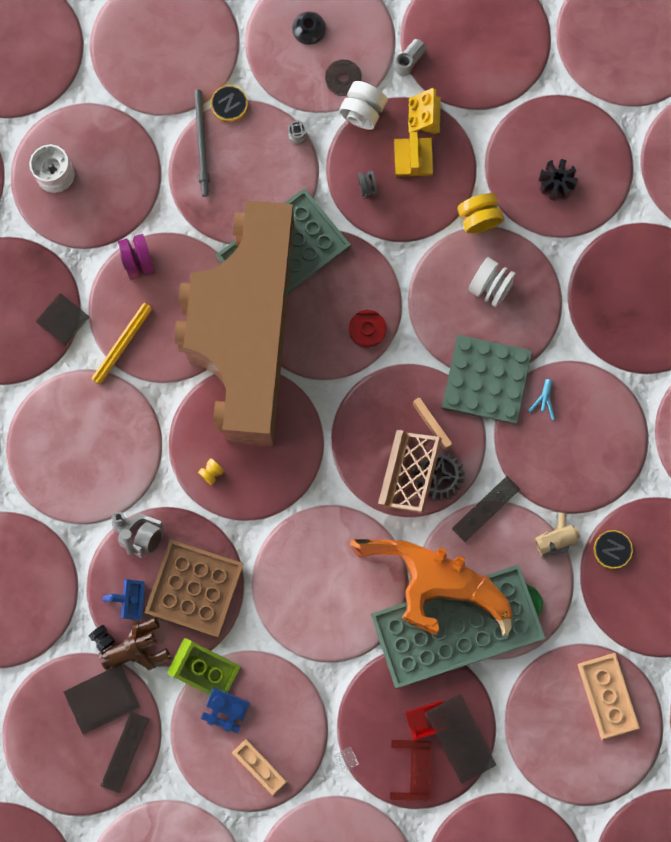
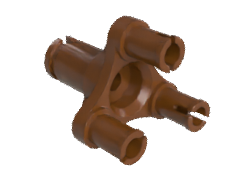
M156 617L141 623L136 622L132 624L128 638L124 639L123 643L108 648L105 652H99V659L109 658V660L101 663L105 670L128 661L137 662L147 668V670H152L156 668V665L171 660V655L167 648L152 655L148 652L147 647L157 644V640L152 639L155 637L154 633L150 632L160 628Z

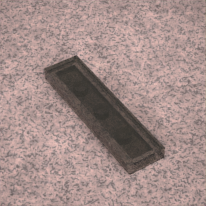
M506 476L455 524L452 530L466 542L520 491V488Z
M132 711L130 712L100 786L120 793L150 720L149 718Z

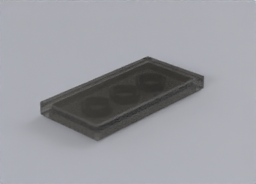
M461 694L426 711L461 784L497 766Z

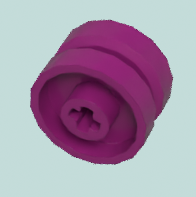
M144 234L134 236V249H132L131 243L127 238L118 241L121 252L120 257L130 281L140 278L138 268L140 265L146 276L156 273Z

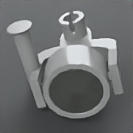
M115 512L114 516L112 515V527L115 532L119 533V545L126 549L128 555L135 554L143 558L144 553L151 555L157 550L163 538L164 529L162 521L142 513L134 515L131 519L124 517L122 512ZM144 523L138 530L134 544H132V531L139 524Z

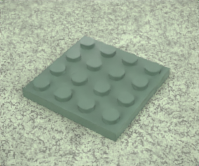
M457 335L442 409L516 425L532 350Z

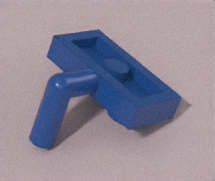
M125 579L123 595L108 594L104 595L102 600L105 603L121 602V619L140 621L142 620L145 581Z

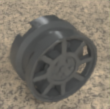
M373 170L368 171L367 174H363V172L358 173L363 199H367L368 196H378Z

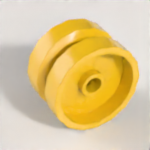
M481 194L462 202L457 207L460 218L465 219L463 228L466 234L482 233L504 222L505 218L502 210L497 208L499 201L496 194Z

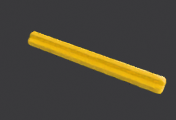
M146 303L142 304L93 375L92 379L97 384L103 382L152 311L151 306Z

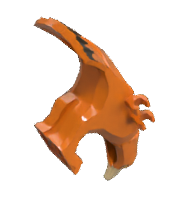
M351 540L350 547L359 557L398 555L405 562L411 581L405 591L407 610L402 620L437 635L439 631L438 621L434 618L426 617L423 608L426 602L435 598L469 601L482 607L496 619L504 637L512 629L511 619L513 614L508 599L495 586L488 575L484 577L466 567L464 562L466 558L458 555L453 561L447 558V550L442 547L434 552L404 540Z

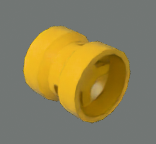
M210 458L206 469L201 468L198 474L207 483L213 485L216 482L215 476H221L225 471Z

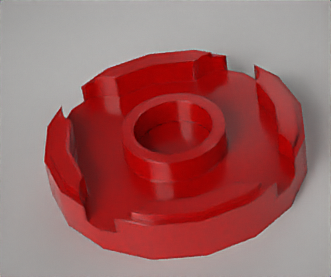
M368 309L359 311L350 320V337L354 343L361 347H374L381 343L386 335L387 327L385 320L376 311Z

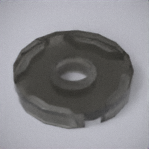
M343 59L333 62L328 67L325 75L327 88L338 96H348L347 93L353 82H361L362 80L360 68L354 62ZM342 74H345L349 77V79L345 82H342L338 79V77Z

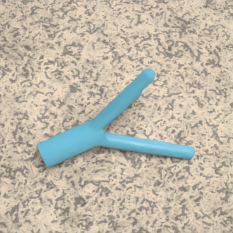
M545 379L542 395L529 408V412H532L541 401V411H545L547 402L551 419L555 420L549 397L553 381Z

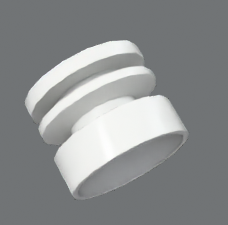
M51 144L43 145L31 155L29 162L30 170L42 189L47 192L58 193L66 190L73 183L75 177L74 167L62 148Z
M487 257L474 276L468 292L477 297L481 296L484 291L487 292L485 302H489L492 296H494L491 305L497 307L510 291L516 273L511 271L505 277L508 268L504 267L500 273L496 272L499 263Z

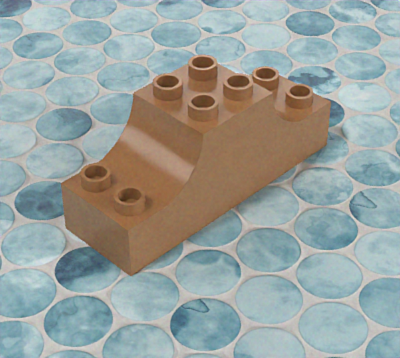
M246 200L245 213L235 212L233 235H236V245H239L235 252L217 267L206 271L191 272L190 283H181L179 306H182V313L187 315L186 321L176 322L175 344H178L179 352L186 353L190 364L198 365L211 371L225 386V402H215L213 424L216 425V431L224 433L228 443L271 447L274 444L288 293L284 295V290L289 287L291 270L288 268L287 262L292 257L293 244L290 238L295 232L293 204Z

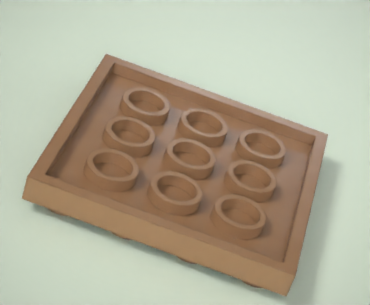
M170 539L144 613L219 638L244 563Z

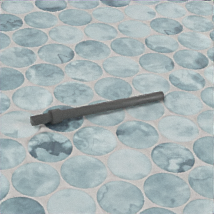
M198 89L194 91L200 166L198 179L199 183H201L202 197H208L210 176L207 173L202 90Z

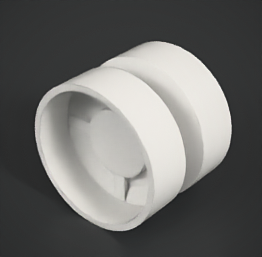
M355 81L347 93L349 98L344 99L339 113L353 125L372 130L379 119L378 113L383 111L388 99L376 87L364 82Z

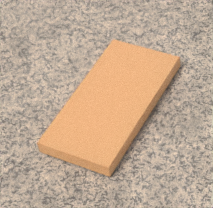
M616 653L577 664L601 740L640 729Z

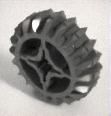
M442 450V454L438 455L437 458L439 463L434 473L437 474L441 467L440 472L444 477H441L438 484H436V475L433 474L432 480L434 485L429 490V494L433 495L432 501H435L436 496H439V501H443V495L449 500L451 498L450 492L456 496L457 492L454 488L461 490L462 486L458 483H464L465 480L459 477L463 476L465 471H458L463 467V464L456 465L459 458L456 457L452 460L453 453L451 452L448 457L445 456L446 450ZM427 458L420 464L423 470L430 463L429 459ZM444 462L451 466L454 475L445 471ZM418 468L413 469V472L417 473V475L421 473ZM423 477L416 482L418 487H423L425 484ZM453 481L452 485L448 488L439 490L442 482Z

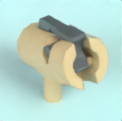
M559 513L558 526L555 527L554 531H547L534 540L540 556L546 557L568 552L570 545L578 543L577 539L580 538L576 527L573 528L572 525L566 526V513Z

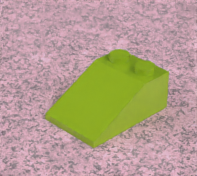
M184 637L167 673L210 695L213 687L228 693L241 666Z

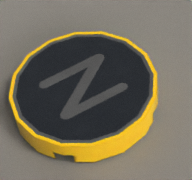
M223 86L215 91L211 98L212 111L219 120L234 122L241 119L247 111V97L236 86Z
M611 530L602 533L597 538L593 551L600 565L608 569H617L628 563L631 559L633 548L630 539L624 533Z

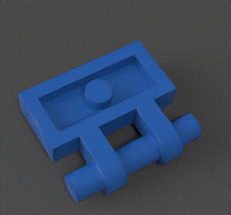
M213 687L206 703V707L212 709L211 714L203 712L201 719L207 721L209 725H217L224 728V731L238 733L240 726L233 724L236 718L243 721L250 701ZM221 712L228 715L227 721L218 718V713Z

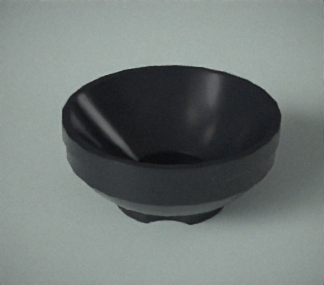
M309 11L299 14L292 26L294 37L300 43L306 45L318 43L324 37L326 30L323 18L319 14ZM306 20H312L314 26L312 28H305L303 23Z

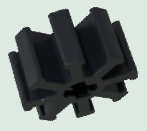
M564 159L560 160L559 169H556L553 160L547 162L546 171L542 169L539 176V181H546L542 182L540 186L542 194L550 188L553 189L549 197L551 200H556L557 190L561 192L563 199L568 198L571 191L568 188L574 190L578 181L577 178L572 179L576 173L574 166L565 172L563 171L567 162Z

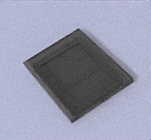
M121 665L64 691L68 705L83 735L140 707Z

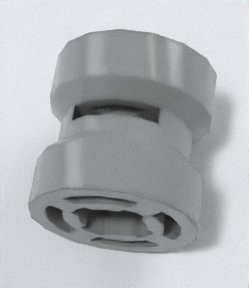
M293 121L288 126V137L292 143L302 144L307 138L306 126L301 121Z

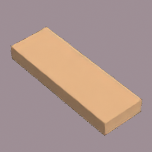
M421 398L414 400V408L434 436L442 438V448L446 451L450 449L451 441Z
M247 739L232 752L272 796L287 783Z

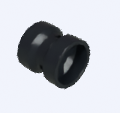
M104 624L88 635L91 641H95L97 644L96 648L99 652L105 650L116 641L112 635L107 633L108 629Z

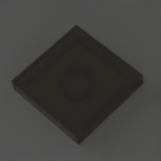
M60 293L36 320V323L66 346L90 317Z

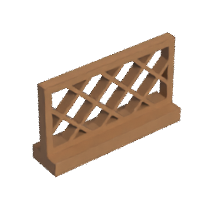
M402 430L396 431L378 504L387 509L394 510L395 508L424 513L442 442L441 437L406 433ZM412 438L417 439L419 442L413 449L410 448ZM430 441H435L434 448L428 452L425 445ZM422 448L425 455L417 460L414 453ZM412 456L414 463L407 468L405 465L406 460ZM428 458L430 461L429 467L423 470L420 464ZM418 467L421 473L412 478L410 471ZM407 474L410 481L402 487L401 479ZM424 477L425 484L419 489L416 482ZM413 485L416 492L408 497L405 490ZM402 493L405 500L400 504H395L397 496ZM419 495L421 499L419 507H414L411 501Z

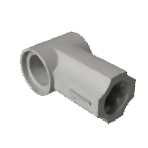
M414 39L406 50L397 56L396 72L399 75L406 76L411 73L412 67L427 51L424 42ZM401 63H407L408 65L402 66Z

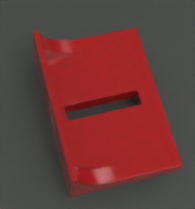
M443 700L405 712L414 741L452 729ZM424 712H428L432 727L428 728Z

